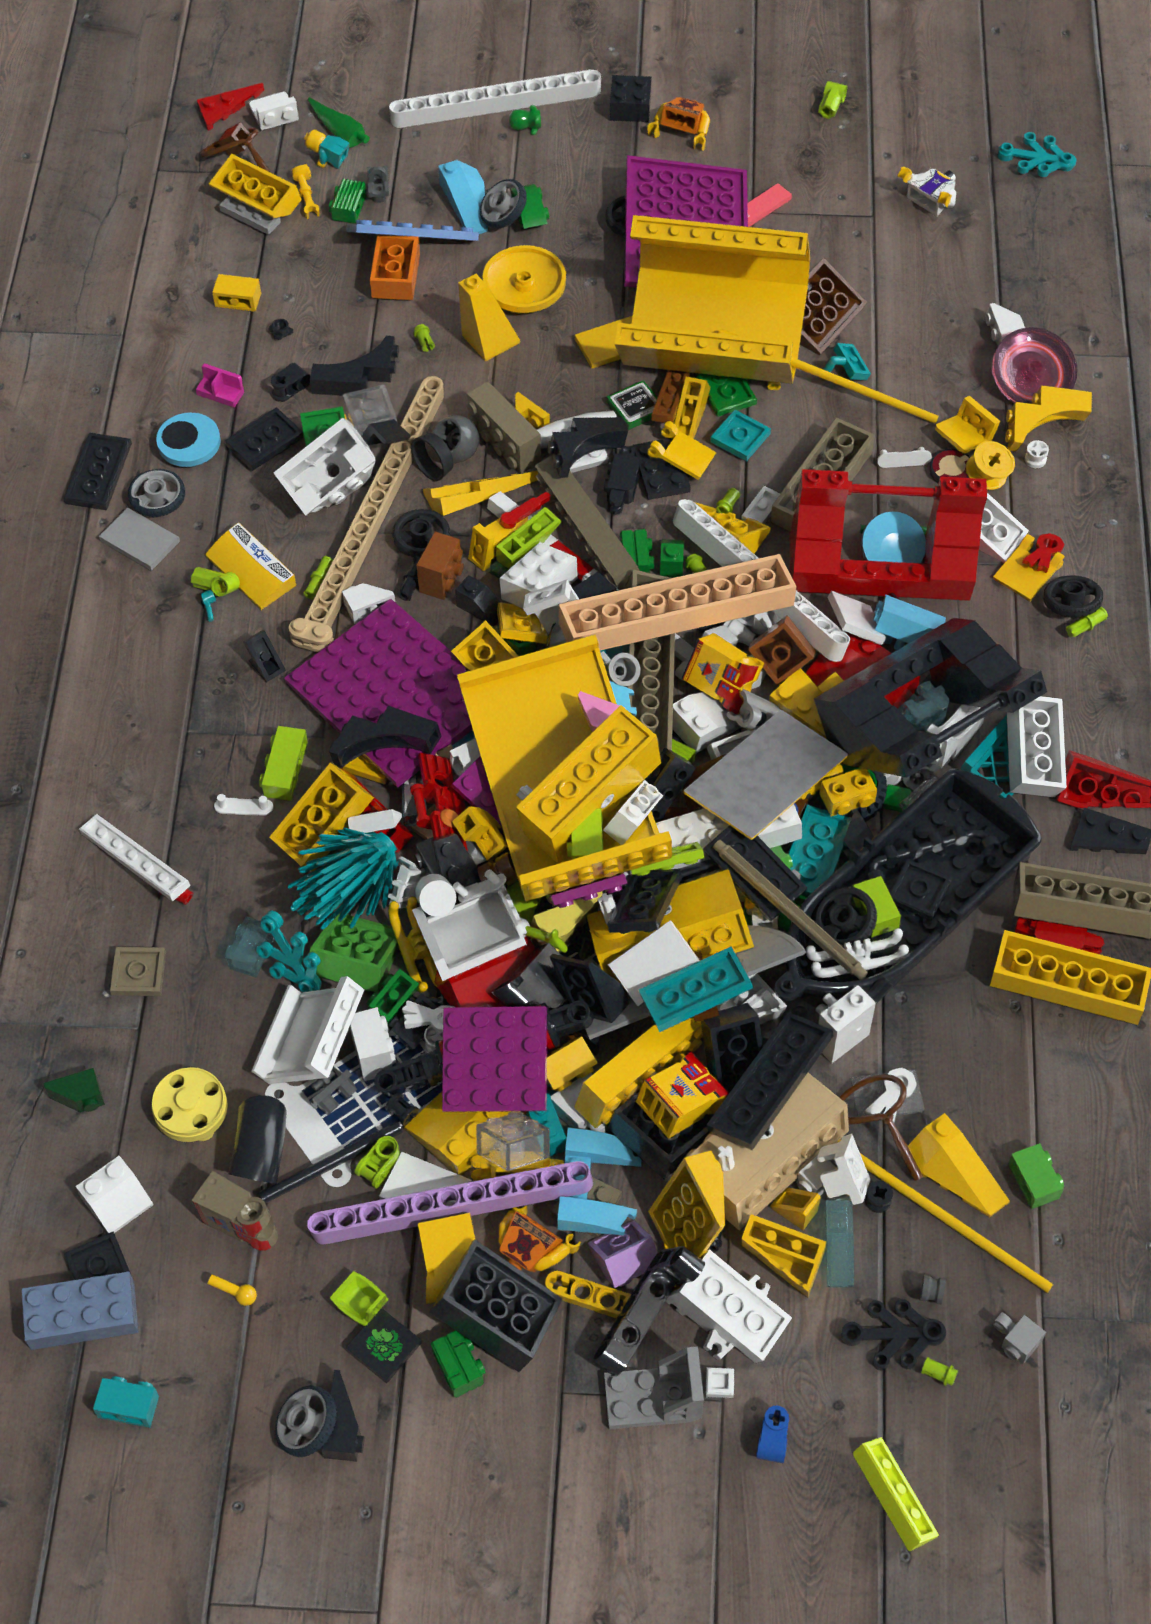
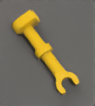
M307 164L294 167L291 173L293 179L299 182L300 185L299 192L306 204L304 207L305 217L309 219V213L312 211L316 213L317 217L320 216L319 206L314 204L311 197V187L308 186L306 181L311 178L309 167Z

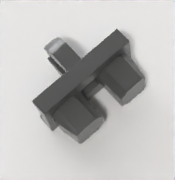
M387 166L367 167L369 197H373L375 203L385 202L386 196H389Z

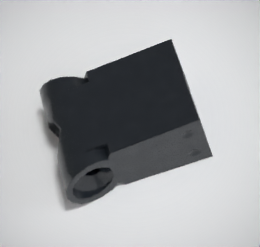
M550 943L535 947L510 976L509 980L499 985L491 993L505 1007H536L545 1002L550 1011L558 1008L566 999V995L550 956L552 954H561Z

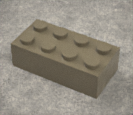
M488 381L467 393L468 419L474 423L483 440L489 442L494 447L496 453L499 456L502 455L507 460L508 465L512 469H516L519 474L525 473L542 461L541 434Z

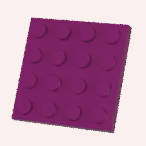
M547 1007L443 1008L442 1111H547Z

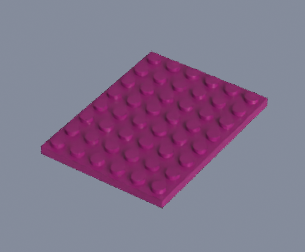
M627 155L624 287L637 288L640 269V241L630 238L633 215L748 227L747 170Z
M392 599L386 601L284 677L286 684L339 733H341L344 724L348 723L352 715L377 723L379 716L385 712L388 706L438 723L442 737L431 755H435V753L450 744L454 745L473 730L457 678L458 674L470 670L466 669L444 644ZM396 747L371 751L363 754V756L398 788L421 770L418 754L425 752Z

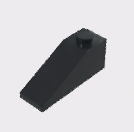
M334 1370L330 1394L336 1404L337 1417L333 1427L334 1430L329 1436L330 1438L322 1446V1453L325 1459L357 1462L358 1453H363L365 1437L361 1436L340 1370Z

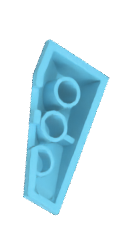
M458 160L439 165V183L463 227L473 228V232H479V234L488 232V226L480 217V205L485 196L484 181L477 169Z

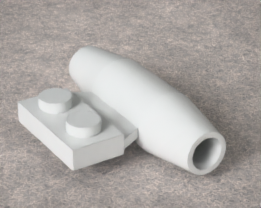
M614 411L591 412L554 421L537 429L541 434V449L547 448L553 432H568V427H571L573 418L616 417ZM605 449L582 456L572 465L571 473L607 464L609 459Z

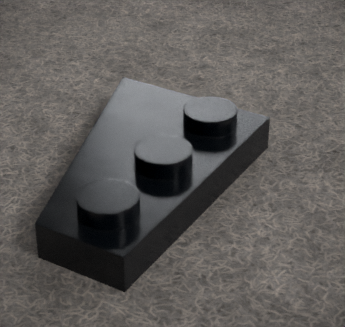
M1084 807L1069 851L1091 849V852L1115 850L1117 853L1146 854L1151 842V829Z
M452 833L431 840L439 874L444 876L452 887L456 882H459L464 887L481 882L478 875V867L457 834ZM456 892V903H455V905L461 903V902L458 900L459 894H458L457 892Z

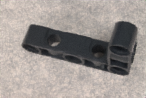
M684 1246L664 1249L658 1252L605 1336L593 1360L614 1376L621 1374L674 1286L695 1281L702 1273L705 1262ZM651 1284H654L656 1287L655 1296H652L650 1293ZM624 1329H626L629 1333V1339L627 1342H625L622 1338V1332Z

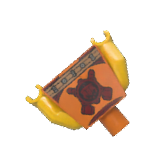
M677 97L660 106L654 117V122L649 123L647 126L648 135L654 131V137L658 138L660 135V124L692 134H698L694 138L693 148L695 149L696 144H702L703 151L706 142L704 136L707 135L710 118L707 112L704 111L703 103Z
M524 1205L521 1209L517 1207L512 1208L499 1224V1251L510 1258L508 1262L519 1270L525 1268L530 1272L543 1271L559 1263L569 1253H576L581 1244V1241L576 1245L569 1243L573 1239V1234H568L563 1244V1239L527 1216V1205Z

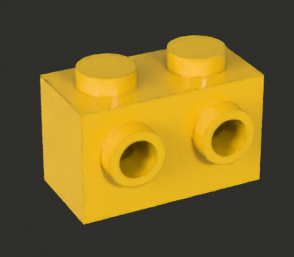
M860 768L821 781L820 796L831 817L838 814H847L859 807H868L876 800L877 788L867 769Z

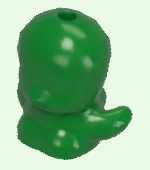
M530 105V111L522 109L513 110L509 115L510 126L514 130L531 128V134L535 135L538 129L541 128L540 110L534 105Z

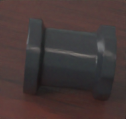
M401 1092L394 1094L385 1106V1110L396 1115L403 1126H406L419 1113V1108L410 1105L404 1099V1095Z

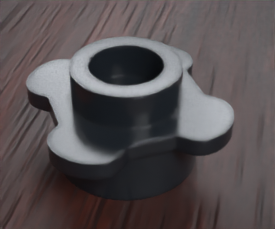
M276 319L269 326V331L274 334L276 340H281L287 335L293 334V328L289 327V323L285 319Z

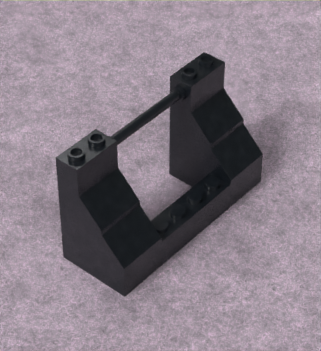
M952 618L814 698L826 739L848 753V757L840 764L907 778L942 756L940 749L942 742L995 710L1014 713L1047 693L1041 670L1022 668L975 620ZM929 670L939 701L980 707V709L936 735L917 731L895 706H892L884 696Z

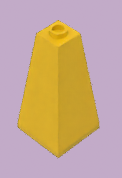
M477 274L458 282L462 336L484 361L520 343L519 337L485 282Z

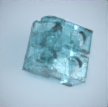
M930 681L924 682L917 687V692L920 696L914 701L911 699L904 702L902 714L917 731L926 732L931 724L937 727L944 724L949 698L942 686L934 688Z

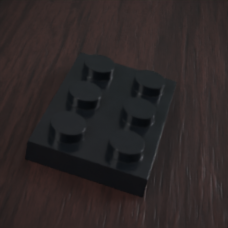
M276 407L226 439L225 443L253 471L304 438L303 431Z
M674 438L656 441L666 450ZM653 441L633 445L635 456L640 460L639 471L648 500L691 492L687 473L661 458H654L647 454Z

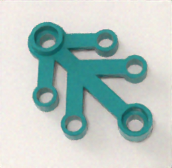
M1032 132L1024 134L1023 143L1033 151L1016 149L1010 143H1003L999 147L997 155L1001 161L1005 162L1011 161L1014 156L1032 159L1030 161L1020 160L1017 171L1025 174L1030 169L1038 166L1037 174L1040 177H1047L1049 173L1058 169L1065 172L1070 171L1077 161L1073 154L1064 153L1055 144L1056 138L1051 135L1045 136L1043 146L1046 149H1050L1054 155L1048 154L1035 141L1036 135Z
M268 911L261 919V928L266 933L272 934L282 951L274 948L266 941L262 942L256 950L261 958L267 959L271 956L280 961L275 962L270 967L269 972L271 976L275 979H280L283 976L298 984L302 993L320 990L321 980L316 975L317 966L321 962L320 957L316 953L310 952L303 959V963L307 967L306 971L302 966L304 946L308 942L307 936L302 932H296L290 939L294 947L292 950L280 930L283 925V918L276 911ZM282 963L292 967L295 972L287 969Z

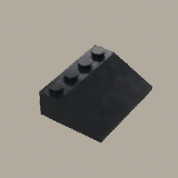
M474 1239L441 1290L429 1313L517 1372H520L533 1359L562 1298Z

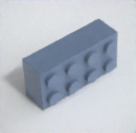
M130 1272L22 1289L25 1342L31 1350L139 1333L135 1283Z

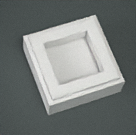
M707 1367L706 1397L733 1398L734 1369Z

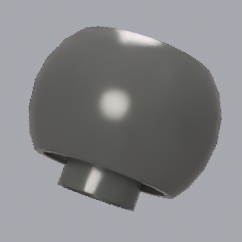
M447 416L441 419L433 430V433L438 435L450 449L454 463L468 460L478 448V430L474 423L464 416Z

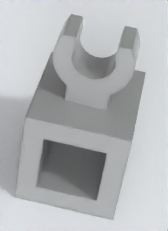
M1002 1312L993 1325L998 1331L1007 1335L1001 1346L1005 1354L1013 1361L1018 1360L1021 1364L1026 1362L1043 1341L1046 1331L1025 1315L1015 1324Z

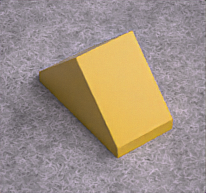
M787 1187L777 1196L770 1207L798 1228L804 1230L818 1212L821 1196L818 1193Z

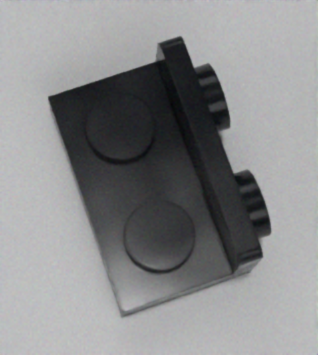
M422 993L416 999L413 996L409 999L411 1002L433 1010L438 1008ZM405 1013L401 1017L396 1015L387 1025L390 1028L388 1032L389 1037L394 1036L409 1050L413 1051L424 1038L425 1030L430 1025L405 1029Z

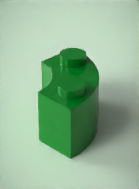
M535 184L523 186L526 190L527 200L523 212L518 217L520 228L525 229L547 224L549 211L547 207L543 206L541 188L536 187ZM510 188L511 197L514 198L518 195L517 190Z

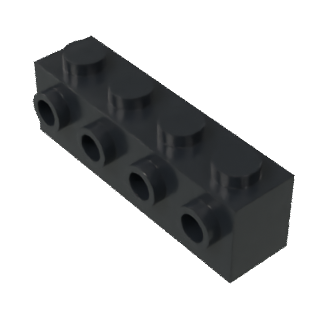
M666 747L660 753L661 764L644 779L647 783L655 786L658 792L663 795L651 810L655 823L660 822L664 818L666 811L673 801L677 799L679 792L686 782L690 780L692 773L696 769L688 760Z

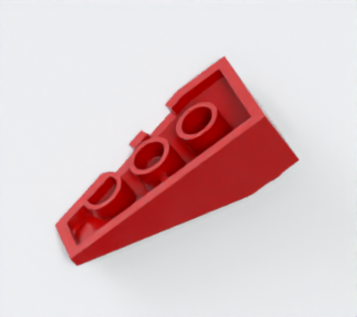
M1069 750L1065 759L1066 789L1057 795V801L1077 808H1151V780Z

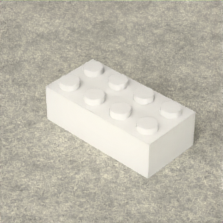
M1040 696L1014 713L1007 712L1010 792L1047 797L1057 796L1066 789L1062 699Z

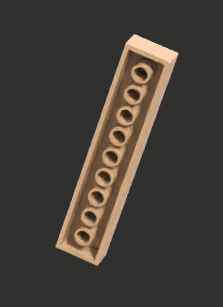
M777 554L559 604V625L566 642L596 634L599 650H605L794 606L796 585L781 555Z

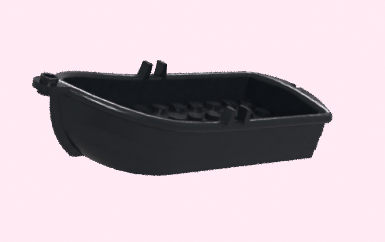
M961 769L946 771L874 838L869 839L866 837L863 848L859 851L854 848L848 861L818 886L799 908L814 921L815 911L819 907L818 904L827 894L829 895L830 892L841 887L852 888L855 884L865 881L869 863L872 859L882 855L881 850L884 847L893 845L896 851L904 849V843L913 838L917 839L919 844L928 842L927 836L933 832H940L941 836L945 837L950 835V829L956 825H962L964 830L982 829L988 832L990 836H997L1001 849L995 854L984 855L979 846L982 840L972 838L963 845L952 844L939 852H925L916 859H910L909 857L902 859L893 866H888L887 864L879 866L877 870L883 871L887 879L885 885L889 892L906 859L952 877V882L932 921L896 906L901 915L899 929L903 931L901 940L893 947L870 953V959L889 956L896 953L900 945L905 944L909 948L907 956L897 964L866 970L868 974L859 980L854 974L851 975L850 973L828 978L817 977L811 970L812 963L816 961L807 958L805 953L786 961L787 972L776 981V995L784 1001H792L797 997L802 998L809 995L823 998L827 993H831L835 999H841L858 985L867 992L883 976L894 987L1018 870L1020 862L1026 863L1030 858L1031 853L1040 845L1042 837L1029 814L1010 794L1004 799L999 798L998 796L1003 792V789L995 783ZM834 902L827 910L824 926L832 923L829 914L832 907L837 903ZM846 915L842 919V922L846 921L849 915ZM791 922L788 935L796 939L805 951L809 945L814 946L816 952L824 951L796 924ZM860 929L852 934H845L840 931L836 939H849L858 934ZM893 931L875 937L868 936L871 942L883 940L890 937ZM834 959L819 961L821 968L840 965Z

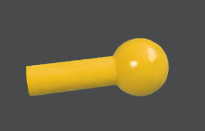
M211 1274L207 1283L235 1296L237 1302L243 1306L251 1305L257 1297L253 1286L248 1284L238 1286Z

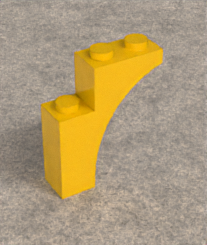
M1041 385L1039 390L1033 394L1032 404L1015 402L1006 414V422L1009 423V429L1005 436V441L1008 442V450L1017 452L1023 444L1026 435L1044 423L1064 419L1085 421L1091 413L1092 392Z

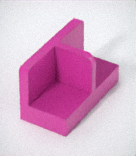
M204 363L202 365L203 379L196 388V394L235 408L244 394L241 376Z

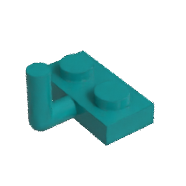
M837 343L833 348L837 356L830 357L823 370L831 372L835 365H842L850 379L868 380L871 373L854 344Z

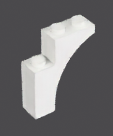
M962 704L942 726L937 727L931 724L926 732L937 735L980 709V707ZM984 718L940 744L942 756L931 764H936L942 768L949 758L955 761L981 727Z

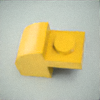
M468 807L452 821L464 841H475L487 861H493L508 848L507 842L499 831L501 828L500 824L492 815L479 807Z

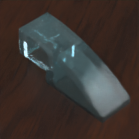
M826 1200L824 1216L827 1287H854L852 1201Z

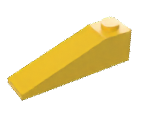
M945 1113L924 1127L908 1145L916 1165H918L925 1178L928 1176L939 1183L941 1188L946 1191H952L960 1196L962 1201L989 1218L1009 1204L1010 1200L963 1133Z

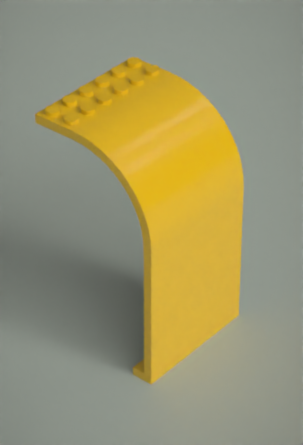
M596 634L457 675L525 902L672 858V840L669 831L659 833L651 811L623 845H620L603 831V851L572 859V857L567 855L559 864L523 833L516 806L522 801L517 796V793L520 791L519 789L527 785L534 790L592 733L579 704V692L582 691L617 704L599 650ZM642 782L603 820V830Z

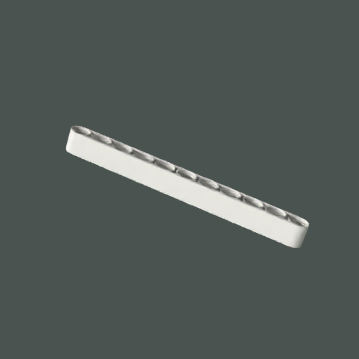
M586 70L396 100L389 107L391 124L394 127L402 128L528 108L530 105L541 106L596 97L601 93V74L596 70Z
M686 499L679 501L673 518V524L719 565L724 567L759 559L696 503ZM798 591L795 594L794 606L773 610L781 619L788 615L808 642L827 659L835 662L843 659L850 642V637Z

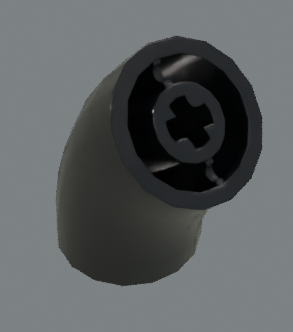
M265 1095L253 1096L244 1100L239 1106L229 1175L277 1184L287 1115L285 1105L277 1098Z

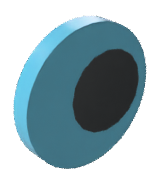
M182 413L171 417L162 424L158 430L156 441L159 453L167 462L176 466L192 467L210 460L217 453L221 438L218 426L211 418L199 413Z

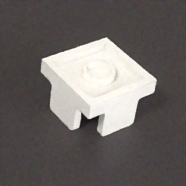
M850 1134L842 1136L841 1141L821 1147L817 1156L819 1162L829 1160L838 1168L823 1172L820 1175L827 1196L834 1198L836 1204L852 1201L853 1205L863 1203L870 1183V1177L854 1137Z

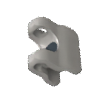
M742 689L740 694L744 698V704L740 708L739 715L728 711L726 716L741 727L752 731L762 726L780 711V708L774 703Z

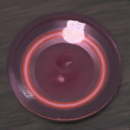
M1027 327L1011 332L1001 341L993 355L992 373L997 387L1007 399L1014 404L1015 402L1032 404L1033 394L1039 390L1041 385L1073 389L1077 379V363L1070 347L1058 335L1042 328Z

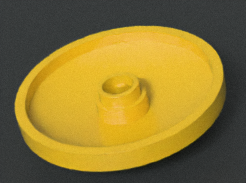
M521 245L504 249L495 254L484 268L483 281L489 287L501 308L517 313H530L551 306L562 296L566 287V271L561 260L552 252L537 246Z

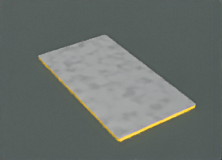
M780 710L684 790V794L744 836L753 840L848 757V753L783 710Z

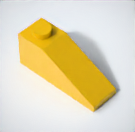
M686 377L674 424L679 431L694 439L706 407L710 385L707 380Z

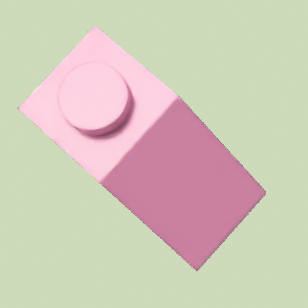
M582 691L578 694L580 707L592 732L620 706Z

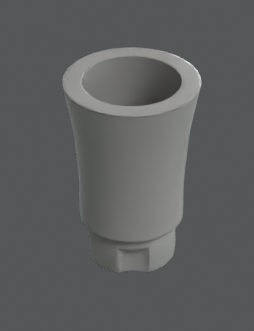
M619 653L610 661L604 663L609 680L618 685L630 686L640 676L639 662L631 654Z

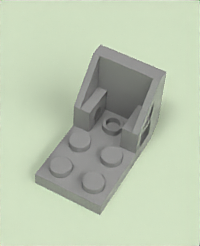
M698 1347L685 1348L660 1360L658 1368L622 1371L618 1376H614L610 1372L604 1373L609 1429L689 1423L702 1418L704 1397Z

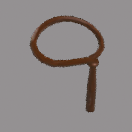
M257 128L247 129L251 134L246 139H239L219 148H216L220 146L217 143L218 141L200 152L202 157H209L243 144V146H247L257 166L270 172L252 145V139L259 133Z
M889 1074L874 1075L857 1082L839 1098L845 1101L859 1088L880 1080L892 1081L900 1087V1096L897 1102L885 1114L876 1113L848 1118V1123L850 1125L882 1120V1123L888 1125L898 1151L901 1153L913 1180L921 1179L923 1175L893 1122V1114L902 1106L907 1095V1088L900 1078Z

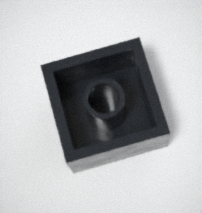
M612 75L610 121L649 122L652 76Z

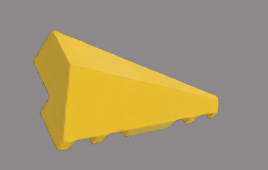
M532 471L511 474V476L500 478L493 477L453 485H443V487L425 488L423 493L432 511L445 516L487 500L500 491L506 493L537 481L535 476L538 472Z

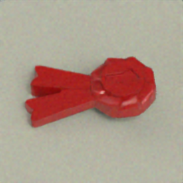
M1051 533L1042 534L1036 542L1037 550L1025 557L1022 563L1028 564L1029 568H1032L1039 561L1037 571L1043 570L1047 573L1051 557L1057 552L1061 553L1065 544L1059 536Z

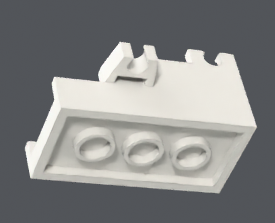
M709 1249L700 1258L705 1262V1267L699 1277L693 1282L683 1283L678 1290L670 1293L665 1302L669 1305H675L678 1313L682 1316L687 1315L705 1331L710 1330L703 1348L706 1351H710L712 1345L715 1344L718 1347V1353L713 1357L717 1360L725 1356L735 1346L754 1363L761 1362L765 1359L792 1317L766 1297L770 1289L769 1284H762V1288L759 1290L756 1287V1281L760 1279L758 1275H753L746 1280Z

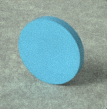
M885 512L876 516L867 524L861 536L860 547L865 561L921 563L925 555L926 539L922 528L912 517L901 512Z

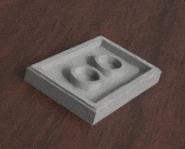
M128 507L99 536L101 542L151 571L180 542L177 535Z

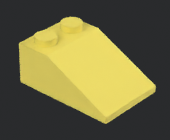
M602 891L597 892L598 897L586 901L579 898L573 901V905L563 908L555 907L534 915L530 926L549 933L554 929L558 930V937L567 945L588 922L587 915L597 912L599 907L598 898H601L603 893ZM531 937L535 947L547 943Z

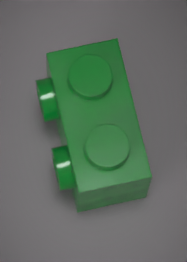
M400 968L394 975L390 974L382 983L384 988L379 994L375 992L366 1003L368 1005L367 1010L378 1008L379 1015H385L387 1025L398 1015L406 1001L416 993L419 986L417 981Z

